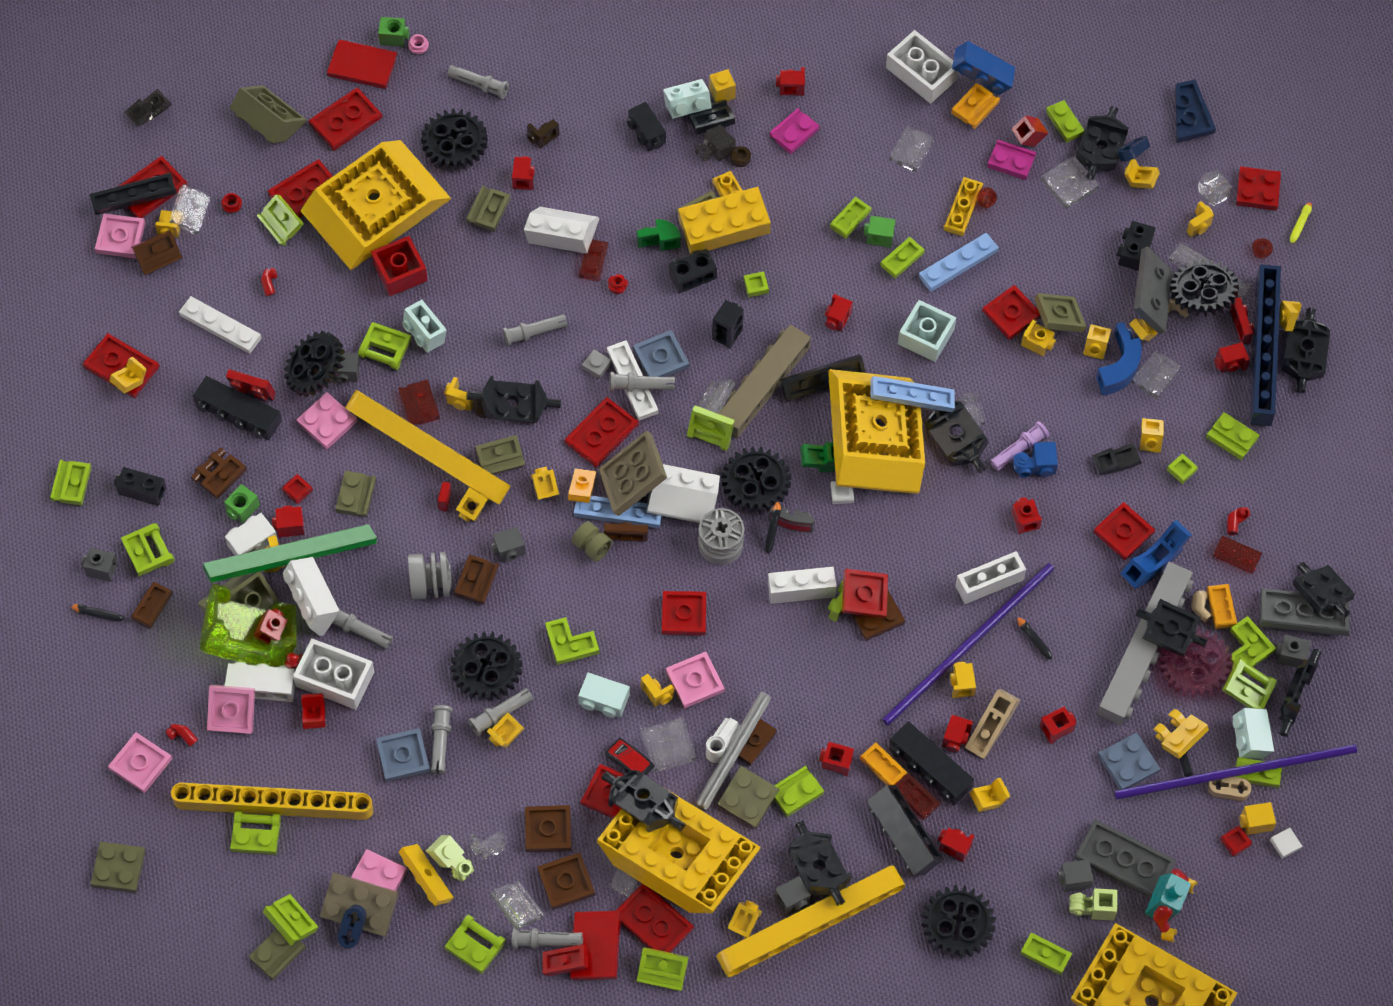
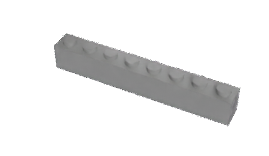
M1168 562L1146 611L1151 613L1156 608L1160 599L1182 608L1186 600L1182 597L1185 592H1190L1194 583L1191 580L1193 572ZM1141 619L1097 713L1098 716L1122 726L1124 719H1130L1134 710L1131 707L1133 700L1138 702L1143 691L1140 689L1141 683H1147L1151 671L1148 670L1150 664L1155 665L1160 655L1157 652L1159 646L1142 639L1147 629V621Z

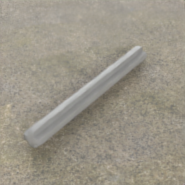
M764 692L759 693L696 801L698 807L707 810L768 706L771 700L768 694Z

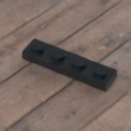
M171 173L89 195L95 215L177 193Z
M858 354L780 379L785 399L789 401L830 388L828 373L830 369L866 373L862 356Z

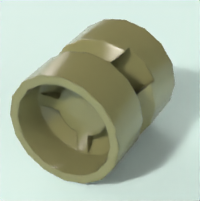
M587 521L574 533L571 543L581 551L585 550L586 555L594 562H597L609 551L613 540L603 532L599 533V529L590 521Z

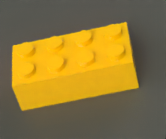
M759 187L678 209L679 222L690 254L697 250L707 249L709 251L770 234L771 222Z

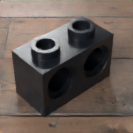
M707 249L697 250L689 256L676 258L669 263V276L680 294L717 279V267Z
M725 300L712 322V340L729 349L743 330L744 309L739 304Z

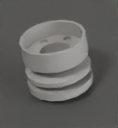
M724 508L713 509L700 520L698 546L705 560L712 564L725 565L737 560L741 555L744 546L745 529L743 521L737 513Z
M435 552L431 553L430 563H425L423 554L408 555L412 600L427 599L428 589H432L435 598H439L438 588H443L444 597H450L449 593L452 585L451 568L446 552H440L441 562H436Z

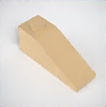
M1003 689L997 690L965 748L985 759L1021 700Z

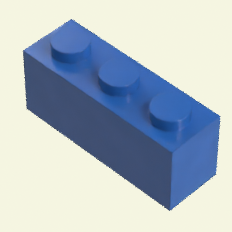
M966 41L955 48L953 70L999 95L1012 88L1015 73L1013 65L970 41Z

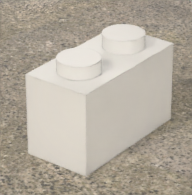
M260 513L257 516L254 515L248 518L240 527L231 529L225 536L227 546L236 556L266 549L265 547L269 546L268 537L275 535L277 537V534L264 515Z

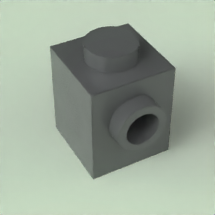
M342 354L345 358L344 361L340 362L343 368L337 370L340 375L334 376V380L339 383L358 382L359 354Z
M518 526L493 534V542L490 545L494 556L498 555L500 562L505 560L512 561L518 556L525 554V545Z
M90 547L88 555L85 554L82 560V567L86 576L109 582L112 581L118 565L116 554Z
M1285 635L1282 642L1278 641L1275 651V654L1279 655L1277 663L1297 668L1298 665L1303 664V659H1308L1311 641Z
M1089 859L1062 863L1060 871L1057 872L1059 885H1063L1064 892L1092 887L1094 880Z
M799 876L775 889V898L786 915L795 910L799 912L810 903L811 893H809Z

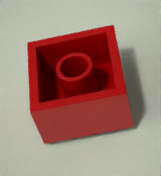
M410 236L371 251L373 266L389 297L428 281L426 266Z

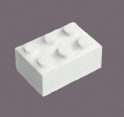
M915 30L887 54L886 68L930 104L958 80L959 72L952 69L953 60Z
M311 638L293 675L295 687L313 694L323 693L324 698L356 710L374 674L373 661Z

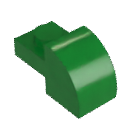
M656 219L655 227H644L641 230H636L638 248L658 244L660 251L681 248L680 232L673 223L667 220Z
M826 442L823 446L803 444L800 447L802 467L819 468L820 473L835 471L833 442Z

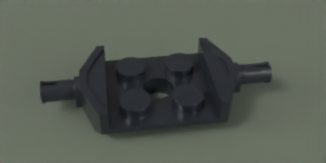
M1111 106L1108 115L1089 116L1088 124L1077 150L1076 159L1080 164L1088 167L1089 170L1086 177L1089 179L1091 175L1090 180L1095 179L1098 170L1110 172L1115 170L1119 160L1118 150L1123 147L1129 127L1115 118L1118 112L1117 107L1113 111L1114 106ZM1103 145L1106 149H1099L1096 146Z
M1307 308L1305 320H1296L1293 331H1287L1282 371L1298 380L1296 389L1298 393H1300V390L1301 393H1305L1306 382L1323 378L1326 372L1331 330L1325 324L1316 322V319H1314L1316 310L1312 308V311L1311 308ZM1308 343L1313 349L1305 350L1302 344Z
M490 376L483 391H467L466 400L479 401L488 419L537 423L547 407H561V399H548L539 380H535L534 384L495 381L494 376ZM507 400H515L517 402V406H510L507 403Z
M955 401V409L952 412L934 409V412L928 417L925 426L944 451L952 466L971 463L979 474L983 473L982 470L985 471L987 468L980 460V456L989 442L962 402ZM960 427L962 432L958 436H953L950 434L952 428Z
M1313 649L1310 659H1303V664L1298 665L1279 710L1281 712L1279 719L1283 723L1279 734L1283 737H1288L1291 726L1294 725L1302 706L1298 704L1304 685H1310L1318 667V660L1322 654L1318 649Z
M630 770L617 778L608 771L602 775L601 779L612 785L609 794V806L612 807L615 804L644 823L646 831L651 832L667 824L672 825L680 832L685 828L686 823L675 817L678 797L640 771ZM647 794L649 797L647 799H640L637 796Z
M800 821L797 822L795 826L801 836L790 844L788 852L809 893L815 896H832L836 906L843 905L845 900L840 891L849 884L852 874L851 872L847 874L832 846V835L810 832L804 821H801V823ZM820 865L824 868V870L819 871L818 869H815L813 866Z

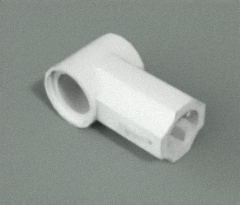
M725 718L715 734L707 740L706 758L710 762H720L737 733L740 725L734 719ZM714 747H717V748H720L721 750H720V751H713V750H711V749L714 748Z

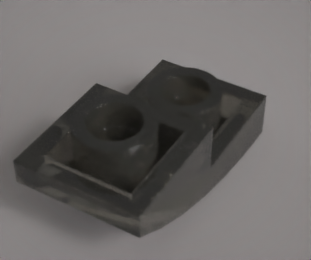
M157 88L143 101L139 98L125 111V114L139 127L163 113L172 104Z

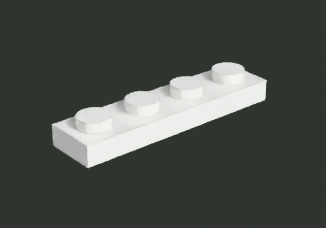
M190 296L179 311L181 317L248 354L253 351L262 339L261 334L192 296Z
M627 340L607 347V353L612 360L617 374L627 375L630 372L634 376H643ZM624 389L639 421L659 414L649 389H634L631 392Z

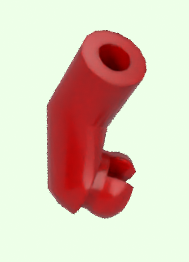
M275 268L265 269L261 277V284L266 297L276 294L271 280L277 278Z
M1239 507L1228 515V535L1235 536L1238 534V524L1250 516V510L1247 507Z

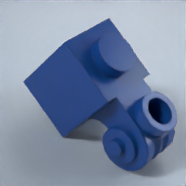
M1056 442L1034 443L1031 458L1024 452L1016 454L1013 461V470L1022 478L1030 477L1032 474L1043 477L1056 474L1058 467Z

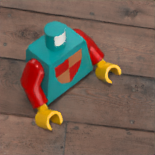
M1173 869L1169 874L1159 877L1145 911L1147 916L1154 919L1158 929L1162 932L1161 939L1169 942H1174V935H1177V929L1170 928L1168 921L1180 912L1187 893L1193 894V887L1197 885V881L1188 878L1180 869Z

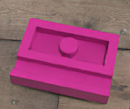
M797 108L770 131L769 137L774 138L776 143L789 154H792L819 131V125Z
M997 140L987 167L1026 180L1036 157V152Z

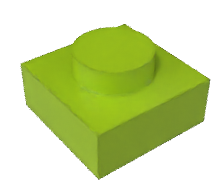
M764 271L744 275L743 280L748 297L769 293Z
M1183 453L1167 467V471L1181 484L1198 470V467Z

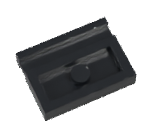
M726 100L711 103L712 108L688 114L696 134L736 124L735 117Z

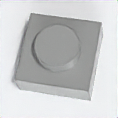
M593 350L582 364V369L600 379L612 364V360Z

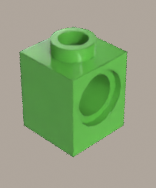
M381 17L378 32L380 45L404 47L405 39L409 38V27H406L404 18Z
M871 216L870 223H865L864 235L867 236V244L891 248L896 219Z
M242 484L224 502L226 514L235 521L237 519L242 524L260 506L258 496ZM240 503L245 504L243 507H236Z

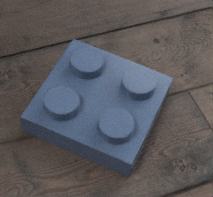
M672 330L633 345V350L647 376L668 377L689 368V362Z
M420 728L376 738L386 782L430 772Z
M1137 732L1098 754V757L1120 790L1131 788L1160 772L1159 765Z

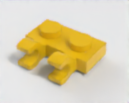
M1173 709L1168 715L1173 718L1170 723L1177 728L1171 733L1163 724L1159 723L1153 730L1158 733L1155 737L1162 741V748L1180 759L1209 731L1206 723L1193 715L1186 719L1180 711Z

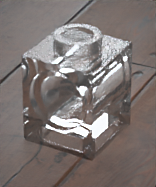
M1216 169L1211 173L1206 172L1200 177L1198 191L1214 207L1229 197L1232 186Z

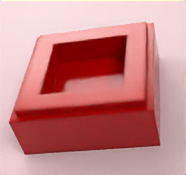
M296 474L282 487V491L296 504H299L313 491V488Z
M443 482L438 496V508L440 511L447 512L452 493L451 483Z
M1240 825L1220 838L1233 857L1253 844Z

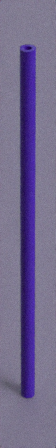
M1050 563L1043 567L893 708L882 721L887 726L891 724L1054 570V567Z
M1356 744L1116 790L1114 795L1116 800L1354 754L1357 753Z

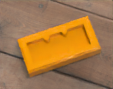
M575 469L568 493V500L590 503L596 471Z
M1229 584L1207 586L1206 592L1208 594L1214 628H1229L1236 625L1237 620Z
M876 742L860 756V760L886 785L896 786L907 776L908 772Z

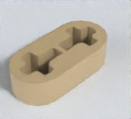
M1238 777L1210 781L1207 786L1212 796L1236 801L1246 800L1251 792L1249 781ZM1216 782H1220V786H1222L1220 790L1216 789ZM1239 785H1241L1242 789L1244 790L1242 794H1240L1237 789Z

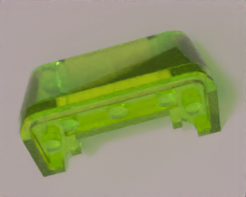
M213 584L208 593L200 636L201 651L221 658L244 662L248 665L284 666L286 656L292 653L297 646L296 605L278 602L270 608L271 611L272 609H277L283 612V617L288 621L280 636V640H271L270 644L267 645L253 637L263 613L267 610L230 601V590L225 586Z

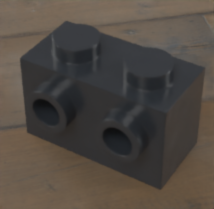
M1136 221L1131 222L1130 228L1125 227L1122 237L1125 243L1124 245H1119L1116 255L1120 257L1118 265L1139 271L1141 249L1147 246L1151 247L1156 227Z

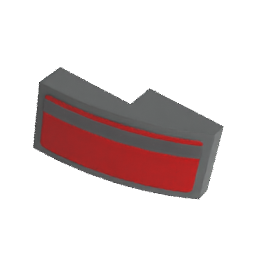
M772 507V508L770 509V511H769V520H768V521H770V519H771V517H772V516H771V511H772L773 507ZM781 507L778 526L799 532H813L815 519L809 513L801 512L796 509L793 515H790L788 510Z

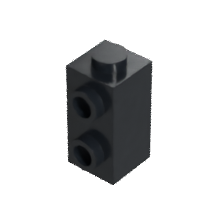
M647 102L628 110L627 124L631 130L636 132L641 146L644 145L650 151L658 149L666 143V131Z
M127 467L122 468L121 473L116 475L114 481L118 495L156 506L160 505L167 488L164 478Z

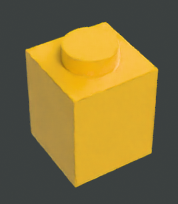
M729 69L709 75V90L715 102L735 99L736 84Z
M1271 802L1244 806L1241 815H1239L1241 828H1245L1246 835L1273 831L1276 825Z

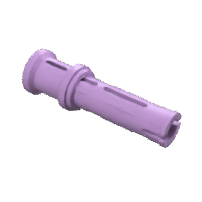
M1037 421L1034 424L1035 426L1029 431L1022 432L1016 442L989 461L993 469L999 471L1006 464L1014 460L1016 454L1027 449H1033L1034 443L1039 442L1043 438L1047 439L1049 432L1046 427Z

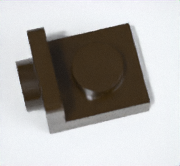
M554 119L542 124L538 130L531 123L527 125L528 140L532 144H536L540 149L559 136V124Z

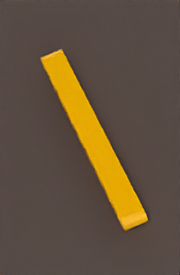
M358 390L354 391L345 406V409L499 505L511 487L503 480Z
M178 783L171 790L173 802L181 810L230 813L242 811L248 814L273 815L276 813L283 816L367 820L373 815L374 811L372 799L365 793L198 783ZM182 793L188 794L184 799L177 798ZM210 795L207 800H200L201 796ZM226 796L233 797L228 802L222 801V799ZM249 797L255 798L252 803L245 802ZM272 798L278 800L275 804L267 803ZM300 800L298 805H290L291 801ZM316 801L323 802V804L319 807L312 806V804ZM339 802L345 803V806L342 808L335 807ZM363 803L368 805V807L363 810L357 808L360 804Z
M889 866L841 890L840 893L845 900L843 905L836 906L833 897L829 896L722 950L717 954L716 958L726 976L732 977L903 890L906 885L895 866Z

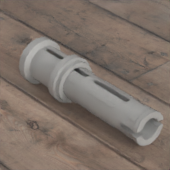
M453 64L448 69V77L479 87L486 94L489 92L498 95L500 99H504L508 92L509 82L495 80L490 75L484 77Z
M565 314L528 325L520 323L517 327L503 328L502 331L506 345L511 346L512 343L517 341H528L531 336L568 327L567 321H563L566 320Z
M610 372L609 389L610 391H614V389H627L628 392L634 391V389L674 390L675 385L666 383H675V377L634 376L630 372L627 375Z
M339 610L338 615L332 622L343 628L344 632H354L385 649L389 648L393 640V636L357 620L354 614L349 615Z
M524 688L496 707L484 709V713L474 719H468L471 729L477 736H481L484 730L491 726L494 727L507 712L512 713L529 701H532V694L528 692L527 688Z
M436 705L433 707V712L435 713L434 724L431 725L434 740L430 772L437 774V767L439 765V774H444L447 734L451 731L449 720L453 709L446 705Z
M513 928L512 932L513 948L529 946L532 949H537L539 946L571 947L583 944V933L540 932L537 928L532 930Z

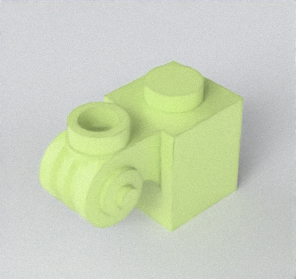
M441 835L426 850L440 867H450L452 869L451 872L454 879L463 882L469 874L474 872L471 861L466 860L462 856L464 851L450 835Z
M1094 888L1092 897H1086L1081 892L1069 896V912L1077 916L1091 915V919L1114 921L1117 914V890Z

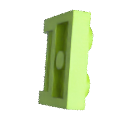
M372 322L358 354L360 358L365 359L366 357L387 364L394 370H398L412 338L409 334ZM371 345L394 353L395 356L394 358L369 350V347Z
M695 405L692 409L687 437L701 439L719 446L721 450L727 451L731 443L735 420Z
M156 523L121 537V541L139 577L162 566H169L175 561L172 553H169L159 533L160 528ZM145 537H152L161 555L160 557L155 559Z
M1238 657L1233 664V669L1222 691L1248 708L1264 709L1277 680L1271 676L1267 677L1247 664L1245 659ZM1241 672H1245L1255 680L1262 683L1264 688H1261L1251 680L1241 675Z
M235 811L231 852L277 855L281 814L274 813L272 816L243 814L242 811ZM242 823L272 825V830L241 827Z
M468 914L444 947L445 950L483 974L504 946L506 939L502 936H496L475 922V918ZM468 929H471L493 944L491 949L489 950L467 935Z

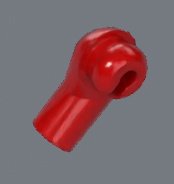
M289 653L286 656L285 666L291 669L297 668L304 654Z
M171 724L169 725L170 728L165 731L169 739L173 740L176 736L182 737L190 747L198 741L197 737L185 725Z

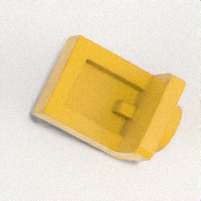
M1131 159L1129 165L1125 168V178L1130 187L1153 189L1160 174L1157 167L1139 166L1136 159Z
M1202 201L1197 203L1195 210L1197 217L1189 221L1186 232L1191 238L1197 234H1203L1212 224L1213 211Z
M1281 301L1279 324L1285 331H1293L1302 306L1300 302Z
M134 357L128 359L127 366L112 374L109 381L125 394L143 384L146 368Z
M453 377L452 382L447 383L444 391L447 404L453 405L458 410L471 411L474 400H466L467 392L458 390V378Z
M507 712L493 728L487 730L491 735L488 739L497 747L501 745L507 748L525 728Z
M1001 778L995 779L990 785L974 788L969 793L979 812L999 808L1010 797Z

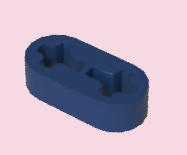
M1147 136L1138 137L1119 149L1118 155L1122 162L1129 161L1151 146Z
M352 905L344 913L338 934V942L344 948H353L361 938L367 914L360 905ZM357 912V917L359 918L353 924V916L350 914ZM351 929V937L354 939H352L351 941H347V936L345 935Z

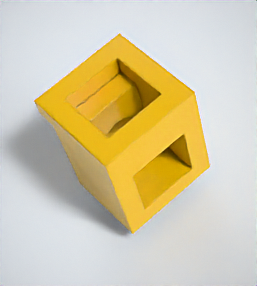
M1032 320L1023 335L1021 346L1044 357L1047 350L1051 351L1055 345V332L1045 329V327L1037 324L1035 320Z
M469 487L456 508L460 512L458 516L468 522L471 519L476 521L489 498ZM470 502H475L476 508L474 510L469 509L468 504Z
M957 662L953 664L954 670L953 673H950V683L953 686L952 698L975 696L976 683L972 663Z

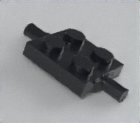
M1301 562L1297 566L1304 575L1294 578L1293 585L1318 613L1326 610H1336L1342 618L1350 614V611L1343 604L1353 600L1355 593L1329 565L1317 570H1311L1305 562Z
M1162 599L1158 601L1156 608L1151 613L1140 607L1138 608L1135 616L1147 621V629L1142 639L1181 657L1185 655L1188 646L1192 642L1203 648L1206 646L1208 639L1196 634L1197 624L1200 620L1199 616Z

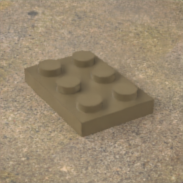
M333 872L320 917L342 923L345 911L352 905H360L367 914L363 930L385 937L387 936L399 892ZM357 912L350 914L353 916V924L359 918L357 917Z

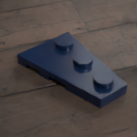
M1196 80L1177 83L1175 86L1176 143L1215 134V125Z

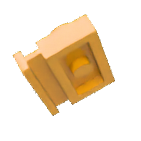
M976 83L952 108L951 114L964 123H969L973 129H976L999 104L1000 98H996L993 96V93Z

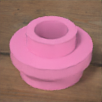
M416 34L409 40L408 47L412 53L422 54L427 51L429 43L423 35Z

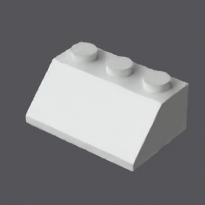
M539 207L530 212L524 232L530 244L587 254L599 217Z
M663 464L667 478L649 492L647 513L700 523L703 516L715 507L720 476Z
M313 557L290 561L282 573L284 580L288 584L293 599L297 602L302 617L306 620L309 628L319 636H323L338 615L339 609Z

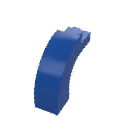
M1124 322L1116 324L1114 331L1115 339L1122 354L1121 359L1112 365L1100 367L1097 371L1096 380L1103 396L1125 388L1133 380L1139 367L1142 354L1140 338L1133 339L1131 330L1126 328Z
M1178 520L1173 521L1158 541L1143 554L1132 558L1120 574L1135 589L1145 585L1166 568L1168 562H1172L1182 552V547L1192 534Z

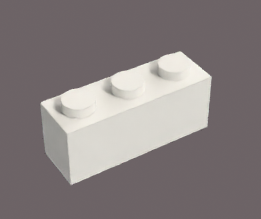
M1016 551L957 575L955 587L964 604H967L1023 581L1026 568Z
M834 567L768 573L770 604L833 598L836 595L837 586Z
M244 662L228 663L225 686L255 688V699L293 702L295 691L293 675L295 669L286 666L269 667L266 664L254 666L247 665Z

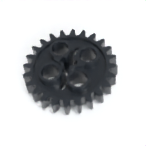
M452 108L449 114L444 110V115L441 116L439 113H436L437 119L430 117V124H424L425 130H422L421 137L422 150L425 151L426 158L431 157L432 164L438 161L439 168L443 164H446V170L450 166L457 170L458 165L465 169L466 163L473 166V159L479 161V155H484V149H487L488 134L486 127H483V121H478L477 115L471 118L470 111L464 115L463 109L456 113L455 109Z
M1202 259L1201 263L1198 264L1196 260H1193V265L1185 263V268L1179 267V272H1174V278H1171L1170 284L1171 298L1175 299V305L1181 304V310L1188 308V314L1196 311V316H1198L1200 312H1203L1204 316L1207 317L1208 312H1211L1215 316L1217 310L1224 313V307L1230 309V305L1235 304L1239 291L1238 277L1234 276V271H1228V266L1222 268L1221 262L1214 265L1213 260L1206 263Z
M315 331L313 337L308 334L306 341L301 339V345L294 346L296 351L289 353L292 356L291 359L286 360L289 366L284 368L288 372L284 375V378L287 379L285 383L289 385V388L298 395H304L305 397H308L309 394L314 397L316 391L321 394L323 387L328 389V383L335 382L333 377L340 375L337 372L338 369L343 368L340 362L345 360L342 356L345 350L342 349L343 344L339 342L340 340L331 333H325L324 331H321L320 334Z
M753 446L751 447V452H747L743 448L742 455L735 452V459L729 457V464H724L725 471L722 472L721 486H724L723 493L728 494L727 500L734 499V507L741 504L742 511L749 507L750 513L753 512L754 508H757L758 512L761 513L764 507L769 512L770 505L773 506L778 501L784 502L783 495L788 496L789 489L787 488H791V482L789 481L791 480V474L788 473L789 466H784L785 459L778 461V453L772 456L771 449L764 453L763 447H760L758 452L755 451ZM749 464H751L754 469L755 478H753V471L751 470ZM763 465V466H766L767 468H766V469H759L758 466ZM744 472V473H746L747 475H745V476H740V475H738V473ZM771 483L775 486L770 488L767 487L766 484ZM752 490V491H754L755 493H754V494H747L746 491Z
M483 631L482 637H478L474 633L473 640L466 637V645L459 643L460 650L454 649L456 657L451 658L453 665L450 666V669L453 672L452 679L457 680L456 687H462L463 694L470 691L471 699L477 694L479 701L482 700L483 696H486L487 700L490 701L491 695H494L498 700L499 693L501 692L507 696V688L514 690L513 682L519 683L517 675H522V669L519 668L522 667V660H519L521 653L516 652V644L510 646V639L503 641V634L495 638L494 632L490 634V637L486 636L485 631ZM479 650L486 651V654L484 655H478L476 653ZM498 659L507 660L503 664H499L496 662ZM472 668L477 670L473 674H469L466 672L467 670ZM490 677L497 679L495 682L486 681Z
M954 885L953 891H950L946 886L944 894L938 890L936 892L937 898L930 896L929 901L931 904L925 903L924 909L926 911L922 912L921 917L926 919L921 922V926L926 927L923 935H930L927 943L935 942L934 950L941 947L942 955L949 951L952 959L955 953L959 954L960 959L963 958L964 953L972 957L973 950L979 954L981 952L980 945L985 948L987 947L988 942L986 940H992L993 935L990 932H994L996 928L992 925L995 923L996 917L991 916L994 909H987L990 901L982 902L983 894L981 893L976 897L974 895V888L969 893L965 885L962 891L958 890L957 885ZM962 903L964 907L958 939L955 941L953 936L959 904ZM950 905L955 911L946 912L943 907ZM973 910L977 913V916L970 917L966 911ZM947 927L951 932L944 934L940 931V928ZM969 931L974 937L965 938L962 933Z

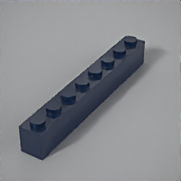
M1260 264L1256 276L1250 424L1271 426L1275 417L1281 266Z

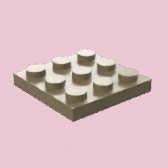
M647 430L599 468L613 513L618 516L667 478L653 435Z

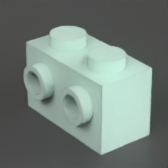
M702 79L663 89L666 108L672 118L712 108L709 90Z
M423 300L404 310L403 326L407 332H411L415 337L419 347H423L428 353L444 344L447 330Z
M587 673L578 695L579 704L584 709L600 711L607 717L621 718L630 696V686Z
M1243 708L1233 715V727L1235 728L1236 747L1239 752V758L1264 759L1274 752L1266 709Z

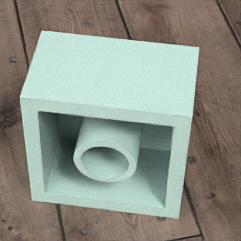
M918 300L899 332L898 345L936 362L955 329L956 317Z

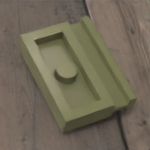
M482 185L466 218L467 223L470 224L471 222L475 226L495 232L511 199L510 195L492 188L490 190Z
M517 435L475 446L480 467L493 475L525 466Z
M345 471L336 505V513L354 516L362 515L367 518L376 476H366V474Z
M276 929L249 955V959L274 981L306 947L300 941L290 945Z

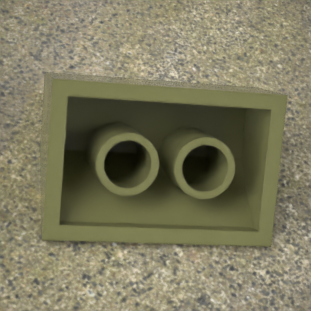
M264 85L239 88L230 106V109L236 113L235 115L238 118L248 122L253 130L262 133L265 139L271 143L285 142L307 121L305 117Z
M261 572L234 577L197 603L208 621L227 643H230L259 622L263 613L267 610L272 611V609H277L281 606V603Z

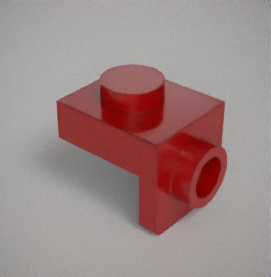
M323 693L301 695L303 729L326 727Z

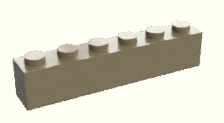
M791 324L786 330L783 329L779 333L776 343L774 345L771 344L767 348L764 358L762 360L759 359L755 363L752 373L742 379L740 388L730 394L728 403L718 409L717 414L735 420L732 436L737 439L781 385L780 379L786 378L811 346V337Z

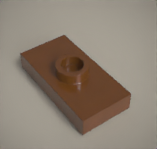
M629 522L620 524L604 523V534L616 541L646 542L648 541V525H633Z
M153 581L131 615V620L151 629L173 595V591Z
M759 719L738 758L752 766L776 735L777 729Z

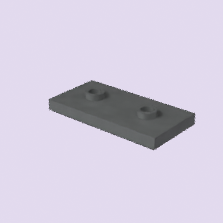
M1147 246L1141 249L1134 311L1157 333L1162 334L1166 332L1173 271Z
M1261 588V627L1349 636V615L1342 618L1336 610H1326L1318 613L1300 592ZM1346 602L1343 605L1349 611V602Z
M1094 819L1074 857L1077 861L1089 859L1091 868L1150 898L1159 877L1169 874L1176 863L1175 859Z

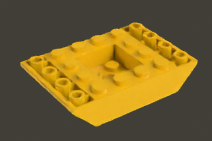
M401 140L381 142L317 187L301 209V213L351 271L370 258L371 251L391 243L450 201L451 197ZM372 193L380 195L377 200H370L368 197Z
M830 369L828 373L836 486L918 494L925 467L921 407L871 399V379L873 376L915 382L907 377ZM876 419L882 420L885 426H879L876 423Z
M640 794L637 797L647 799L649 796L647 794ZM677 796L678 805L675 817L686 823L685 828L681 832L668 824L648 832L644 823L621 809L597 839V843L615 867L689 913H713L761 849L759 845ZM677 851L682 854V857L677 859L672 857L670 853Z
M1115 923L1070 1000L1076 1006H1147L1145 999L1152 997L1156 999L1157 1006H1231L1237 992Z

